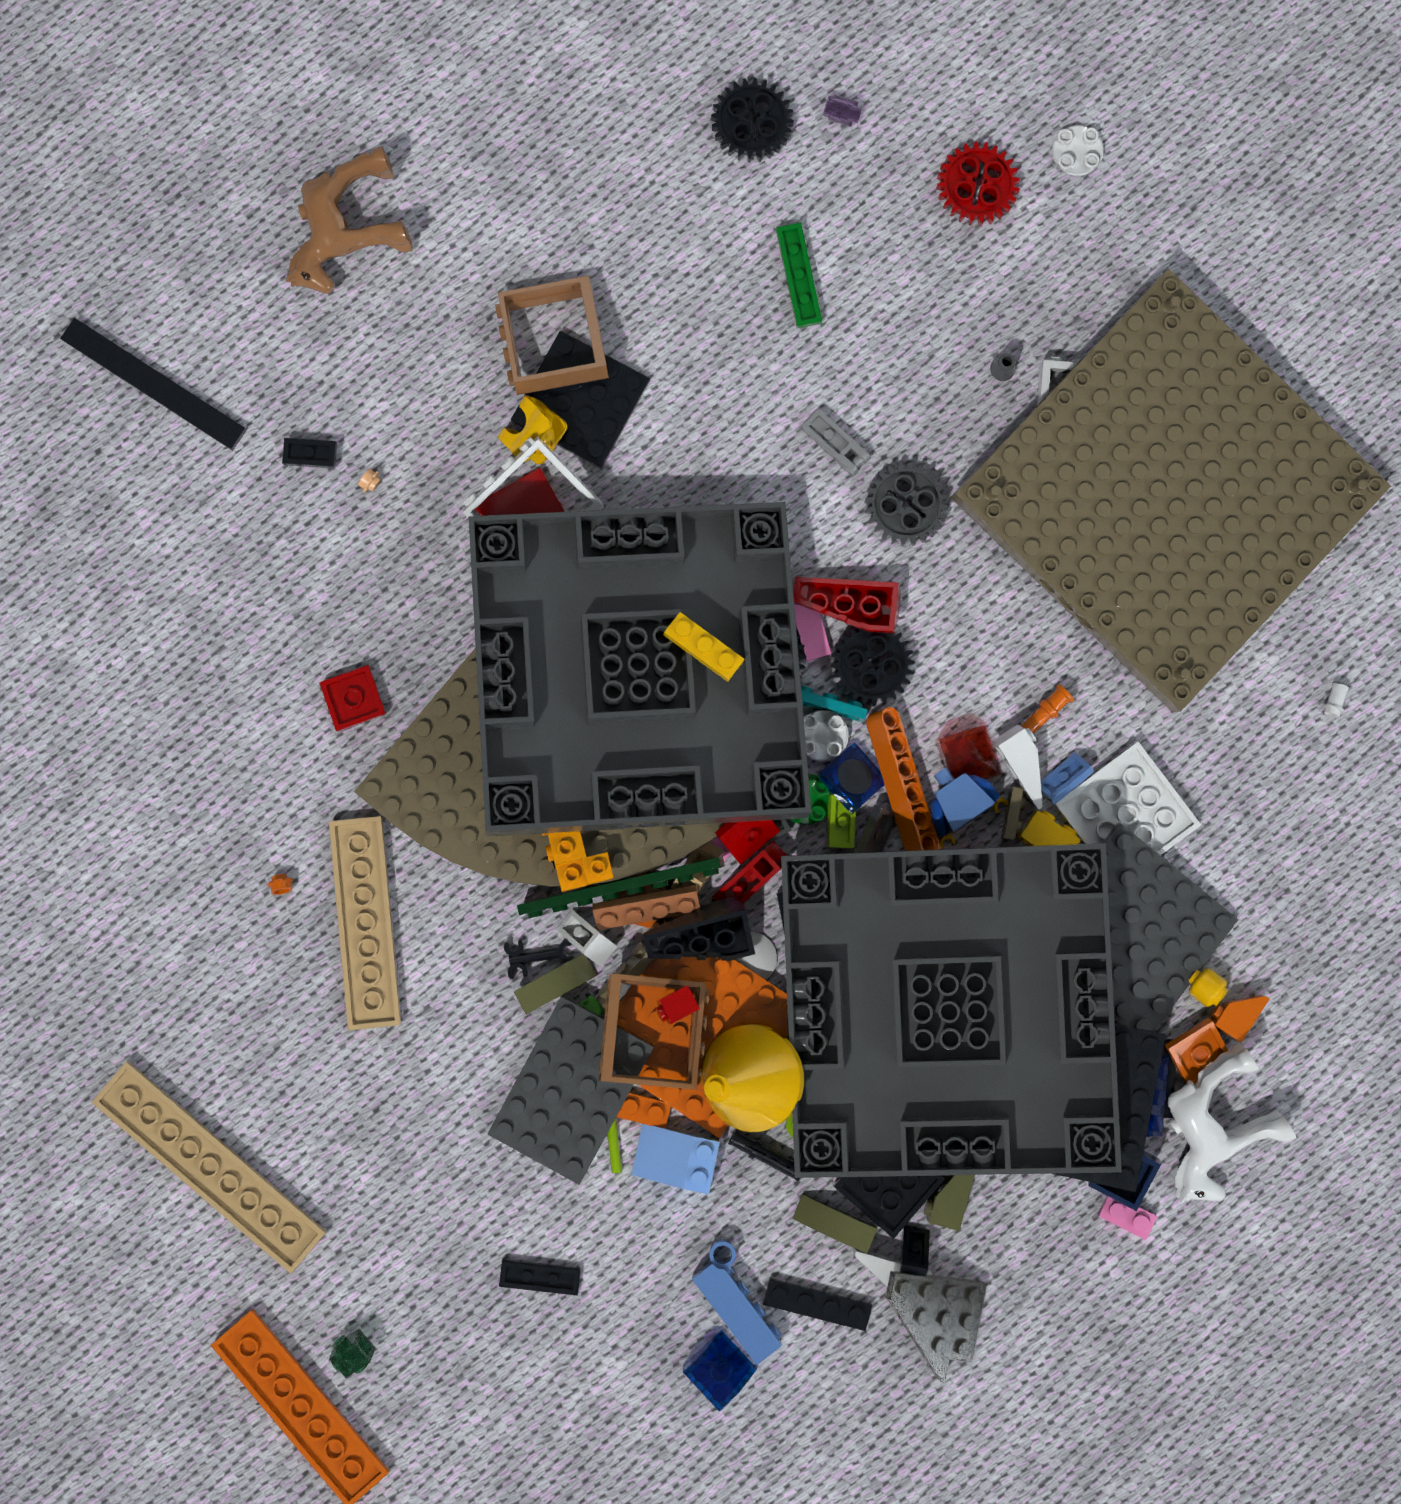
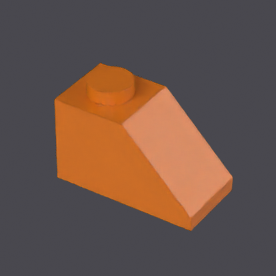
M1256 995L1226 1001L1222 1005L1218 1004L1211 1012L1210 1017L1217 1030L1232 1040L1242 1043L1270 999L1263 995Z

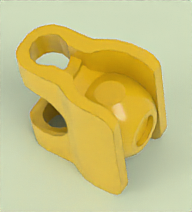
M524 395L519 403V407L526 416L524 429L518 432L517 430L503 427L498 435V439L509 448L515 457L521 452L519 447L528 438L534 439L536 436L553 451L567 431L566 422L540 400ZM537 449L524 462H528L531 459L534 463L541 465L546 462L547 458Z

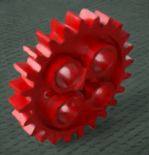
M975 141L973 148L970 149L967 143H965L963 152L955 148L953 152L954 157L949 154L946 157L948 164H941L940 170L942 173H938L937 179L942 182L937 184L936 189L943 192L939 194L938 199L947 200L944 203L943 209L951 207V217L957 213L960 214V223L966 217L970 226L974 219L978 221L979 226H982L984 219H987L988 223L992 224L994 215L1001 220L1003 217L1002 211L1009 213L1011 209L1009 204L1014 205L1017 200L1013 195H1018L1020 191L1018 187H1015L1019 184L1020 178L1013 176L1017 174L1018 168H1010L1014 161L1013 159L1005 161L1006 151L997 154V145L992 150H989L988 142H985L983 148H979L977 141ZM984 163L977 205H973L972 201L976 189L975 181L979 173V164ZM969 165L974 169V172L966 173L963 171L962 166ZM995 170L999 177L991 178L987 171ZM966 190L970 196L962 198L958 195L957 191ZM989 194L995 201L987 203L983 200L982 196Z

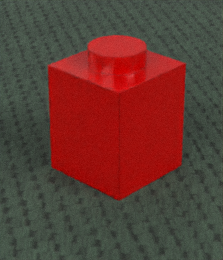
M688 985L656 1001L658 1007L655 1008L661 1021H666L668 1025L700 1009Z

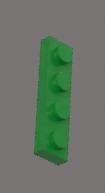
M800 222L776 227L796 328L822 324L802 224Z

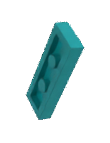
M801 686L802 705L818 710L832 711L841 717L864 722L868 710L862 708L863 704L848 700V703L837 701L838 697L829 693H823V696L813 693V689Z

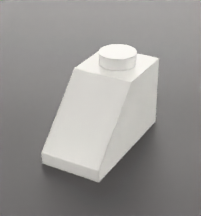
M573 909L556 929L579 951L600 967L603 966L618 947Z

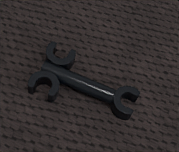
M522 940L518 941L519 948L515 952L510 950L508 942L504 943V951L509 955L510 967L508 968V977L510 979H514L513 970L517 967L522 969L523 977H527L528 969L524 963L560 958L563 961L574 959V956H565L563 954V948L572 945L569 941L561 943L558 948L522 953L524 950Z

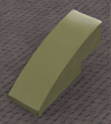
M581 954L515 990L514 994L527 1015L597 975L587 956Z
M802 1194L792 1219L866 1254L877 1231L875 1225Z

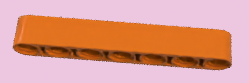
M887 707L871 713L866 720L867 729L905 851L941 850L898 711L892 707Z

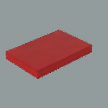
M541 468L489 495L475 509L481 516L565 512Z

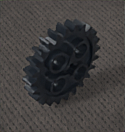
M744 78L743 86L733 82V91L725 87L724 93L726 97L722 95L717 96L719 104H713V111L716 113L711 114V121L716 123L712 124L711 129L717 132L715 134V141L723 140L720 148L725 149L729 147V156L737 152L739 161L743 155H746L748 163L751 162L752 156H756L757 160L761 162L762 154L771 159V150L780 153L779 144L787 145L785 136L791 137L792 130L788 127H792L794 120L790 119L793 116V109H787L790 105V100L782 101L784 97L783 91L775 93V84L767 88V80L758 85L757 79L754 78L752 84L749 85L746 78ZM747 99L751 100L753 119L756 121L757 142L753 138ZM765 102L769 107L763 110L757 108L756 104ZM733 107H741L744 111L741 114H734L731 109ZM769 126L774 131L771 134H765L761 131V128ZM745 131L749 136L745 139H740L736 136V133Z
M850 628V638L845 635L840 637L844 645L836 643L834 646L840 652L831 654V657L836 659L837 662L831 664L830 668L837 669L838 671L832 675V678H840L841 680L836 687L845 686L846 690L843 695L846 696L852 693V701H856L858 697L862 698L861 703L863 706L867 700H871L872 706L875 707L877 699H880L882 704L886 705L887 696L893 701L896 700L895 691L903 694L905 691L901 684L909 685L911 682L906 676L914 674V671L908 669V666L914 665L915 661L908 660L907 658L913 653V650L905 651L904 649L909 642L899 641L902 635L901 632L893 636L892 633L868 632L858 628L856 633L854 629ZM873 640L880 641L883 645V651L880 653L873 652L870 649V642ZM888 651L892 652L890 657L878 663L876 666L877 670L872 667L858 677H853V673L864 668L869 663V658L875 661ZM851 654L859 655L861 665L858 667L851 666L848 663V656ZM886 662L894 663L897 667L896 674H887L884 671V664ZM864 676L873 677L875 687L871 689L865 688L862 685V678Z

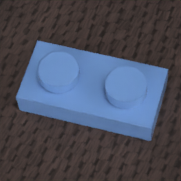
M1074 752L1041 780V793L1055 805L1094 771L1083 758Z

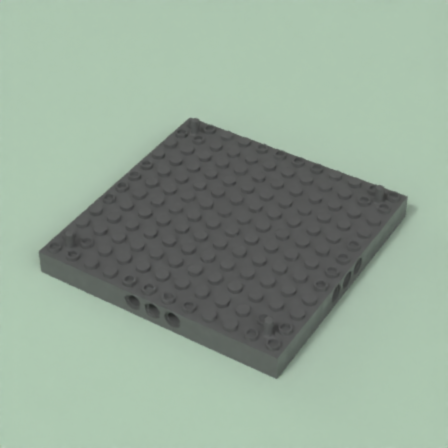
M786 502L468 516L486 837L808 818L811 814ZM679 612L745 659L729 682L664 636L665 630Z
M1106 843L781 856L789 1041L800 1057L804 1072L803 1094L801 1100L797 1102L792 1111L795 1178L1122 1172Z

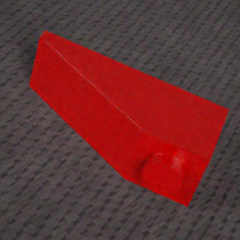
M772 841L716 892L712 898L717 901L740 895L744 903L782 869L781 856L788 855L775 841Z

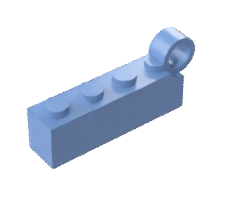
M720 1239L715 1241L710 1247L709 1256L711 1261L694 1273L692 1280L754 1363L758 1365L782 1346L779 1339L782 1337V1334L774 1323L769 1325L763 1318L766 1312L758 1302L753 1304L747 1295L750 1294V1291L741 1280L737 1283L731 1275L734 1272L731 1265L736 1258L735 1247L730 1241ZM719 1246H727L732 1252L731 1257L725 1262H720L713 1255L715 1249Z

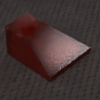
M985 725L935 741L944 768L947 767L955 779L964 773L968 776L976 775L983 779L1001 774Z

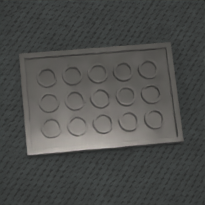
M562 995L487 1135L580 1185L634 1084L598 1081L604 1017ZM617 1025L612 1074L638 1076L655 1045Z

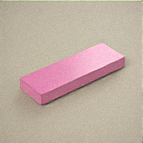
M794 603L796 628L798 635L801 636V645H805L803 652L806 655V662L831 655L820 613Z

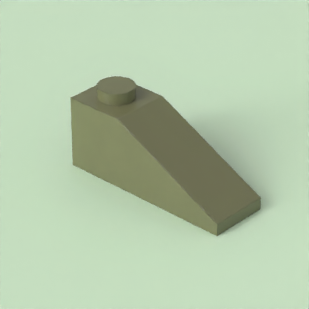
M949 1175L933 1193L932 1199L926 1201L924 1207V1215H927L926 1220L931 1224L960 1231L975 1175Z

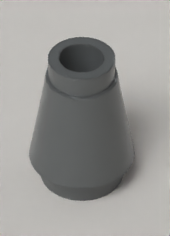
M1004 354L995 358L990 365L992 376L999 381L1011 379L1016 371L1014 357L1010 354Z

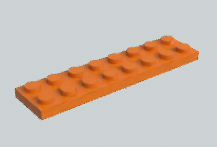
M254 1309L250 1310L210 1345L343 1504H354L390 1472L387 1466Z

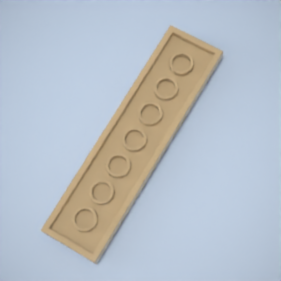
M382 816L329 821L348 1031L402 1025Z

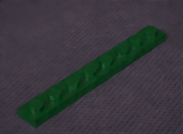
M723 856L520 904L517 905L519 915L527 914L529 919L544 915L543 910L552 908L553 913L567 910V904L577 902L578 907L592 904V898L602 896L603 901L618 898L617 892L627 890L628 895L643 892L642 886L652 884L653 889L668 886L667 880L675 878L678 879V883L694 880L693 874L703 872L704 877L719 874L718 868L725 867Z

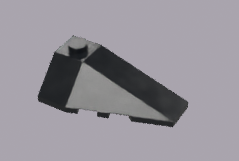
M740 895L714 901L642 933L647 956L651 959L696 957L697 960L720 958L721 961H731L755 954L747 912Z

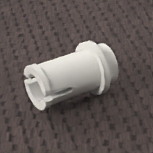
M1339 683L1332 684L1328 702L1323 705L1325 715L1339 718L1340 714L1344 713L1342 707L1349 687Z

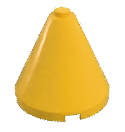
M747 1024L725 1031L709 1047L702 1066V1086L711 1109L726 1124L746 1132L769 1130L785 1122L793 1114L792 1111L797 1102L801 1100L804 1089L803 1066L796 1049L787 1038H782L779 1034L772 1031V1028L764 1025Z

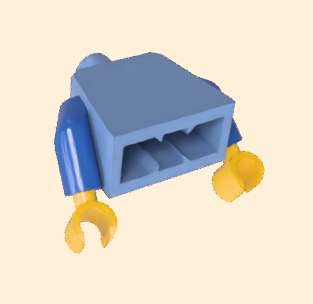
M947 767L934 775L942 789L934 794V800L931 803L932 823L942 849H945L943 846L945 839H950V842L954 845L955 839L951 834L991 808L1000 813L997 808L1000 802L1008 806V801L1000 796L992 783L979 776H968L964 773L955 779Z

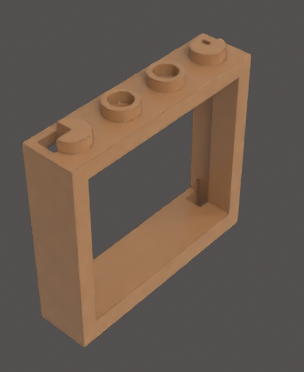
M589 276L498 292L500 304H495L497 318H502L503 325L499 326L501 340L507 342V347L503 348L505 363L511 364V370L507 371L509 385H515L517 395L609 378ZM583 297L595 363L521 376L510 311Z
M608 974L598 1081L696 1090L697 1085H700L702 1069L698 1068L699 1058H703L705 1043L701 1042V1033L706 1031L707 1015H703L704 1005H708L709 989H706V983ZM621 984L679 989L688 985L690 990L694 991L693 996L700 1009L691 1014L686 1081L612 1074Z

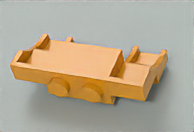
M580 831L542 834V836L548 835L550 845L545 846L549 862L554 861L562 892L614 879L608 852L586 857Z

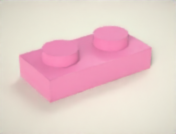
M1106 1196L1097 1216L1144 1240L1147 1239L1157 1219L1156 1215L1140 1207L1135 1211Z

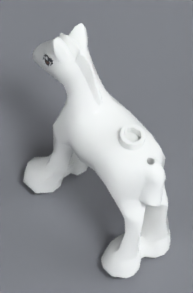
M1240 1042L1232 1046L1229 1051L1220 1054L1211 1065L1199 1072L1195 1084L1188 1080L1184 1087L1172 1093L1168 1098V1107L1174 1117L1169 1122L1176 1134L1182 1132L1190 1146L1189 1152L1184 1156L1175 1175L1176 1197L1180 1198L1181 1204L1186 1200L1222 1201L1226 1195L1224 1187L1207 1176V1172L1213 1166L1229 1160L1246 1146L1262 1139H1272L1286 1143L1297 1139L1290 1124L1284 1116H1281L1277 1109L1229 1131H1224L1223 1127L1208 1112L1213 1091L1223 1079L1234 1073L1251 1074L1259 1071L1253 1057L1246 1048L1244 1049Z

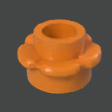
M278 874L271 877L272 881L267 884L271 888L273 895H282L292 891L293 879L287 877L286 874Z

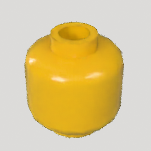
M1206 968L1202 972L1196 970L1188 980L1191 984L1189 994L1205 1007L1212 1005L1217 1007L1229 991L1226 988V979L1211 968Z

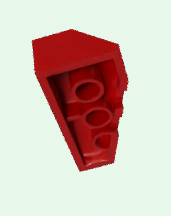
M795 577L793 598L795 604L865 631L894 633L899 618L901 591L898 582Z

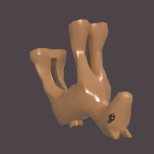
M383 146L373 149L372 152L362 153L350 162L336 166L332 176L326 171L318 178L309 179L303 183L301 188L303 204L298 205L302 220L308 219L312 236L290 260L286 281L291 282V287L296 285V287L302 286L325 294L331 293L334 290V281L326 274L321 264L330 258L346 256L368 246L381 244L388 245L403 253L413 251L410 235L402 220L376 224L360 229H348L347 222L338 208V203L346 188L357 179L370 175L382 179H394L392 166Z

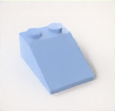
M642 1124L632 1175L685 1190L709 1194L720 1140L671 1128Z

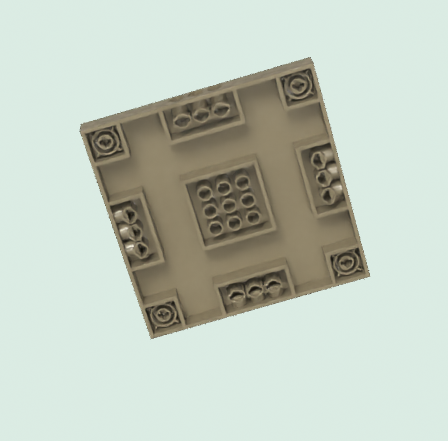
M1168 269L1156 279L950 498L1169 710L1181 712L1386 493L1391 485L1188 286Z

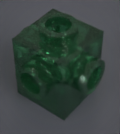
M358 1329L347 1337L345 1335L339 1337L333 1343V1350L329 1360L332 1366L347 1378L353 1373L358 1374L367 1367L373 1357L375 1346Z

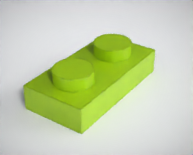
M829 795L826 847L854 848L857 796Z

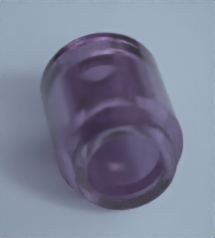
M835 95V97L828 96L823 116L828 117L829 121L852 127L853 122L858 123L862 108L858 107V101Z

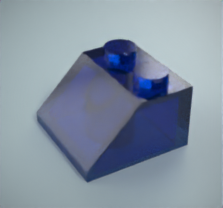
M722 1330L713 1336L683 1365V1373L719 1412L742 1390L757 1370V1367Z

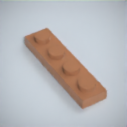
M696 885L593 903L592 908L597 930L685 915L700 908Z

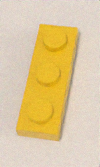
M679 612L664 632L665 637L727 682H729L745 660L681 612Z

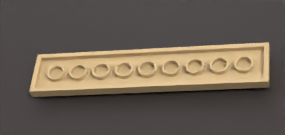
M129 1061L123 1064L91 1102L290 1274L294 1272L327 1233L323 1227Z

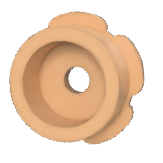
M369 468L364 473L358 483V486L363 488L364 493L367 490L373 492L381 481L378 478L379 472H374Z

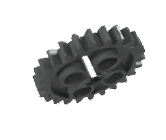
M899 462L896 471L889 465L887 468L888 474L886 475L880 471L878 475L881 481L873 479L871 483L875 488L867 489V493L872 497L865 498L864 503L871 505V507L865 510V513L873 514L868 523L876 522L877 526L874 532L884 531L881 539H885L889 535L891 536V544H894L896 539H900L901 546L903 547L907 540H910L911 545L915 546L916 538L925 543V534L934 537L935 533L932 528L940 530L942 525L938 520L945 521L947 518L945 514L941 513V511H946L949 508L948 505L942 503L948 499V495L940 493L944 490L945 485L937 486L936 483L940 477L936 476L931 479L929 476L932 470L929 469L923 473L922 464L915 470L913 469L912 462H909L907 469H904L902 463ZM899 481L907 482L910 490L907 492L899 491L897 483ZM887 491H892L896 497L890 496ZM922 495L929 497L931 505L928 507L921 506L918 502V497ZM909 499L911 507L904 509L902 507L903 502ZM884 502L893 503L895 511L893 513L885 512L882 504ZM916 511L924 513L926 517L922 518ZM907 516L913 517L916 520V526L913 528L906 527L903 518Z

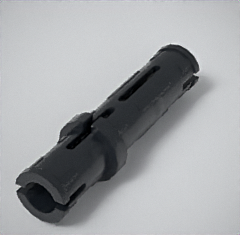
M735 1129L728 1142L729 1145L748 1154V1158L752 1160L756 1158L796 1181L800 1180V1178H795L793 1160L763 1145L762 1140H754ZM745 1143H747V1144H749V1145L755 1147L756 1149H758V1150L764 1152V1155L761 1154V1153H759V1152H757V1151H755V1150H753L752 1148L746 1146ZM771 1156L788 1165L789 1167L787 1168L777 1163L776 1161L770 1159L769 1157Z

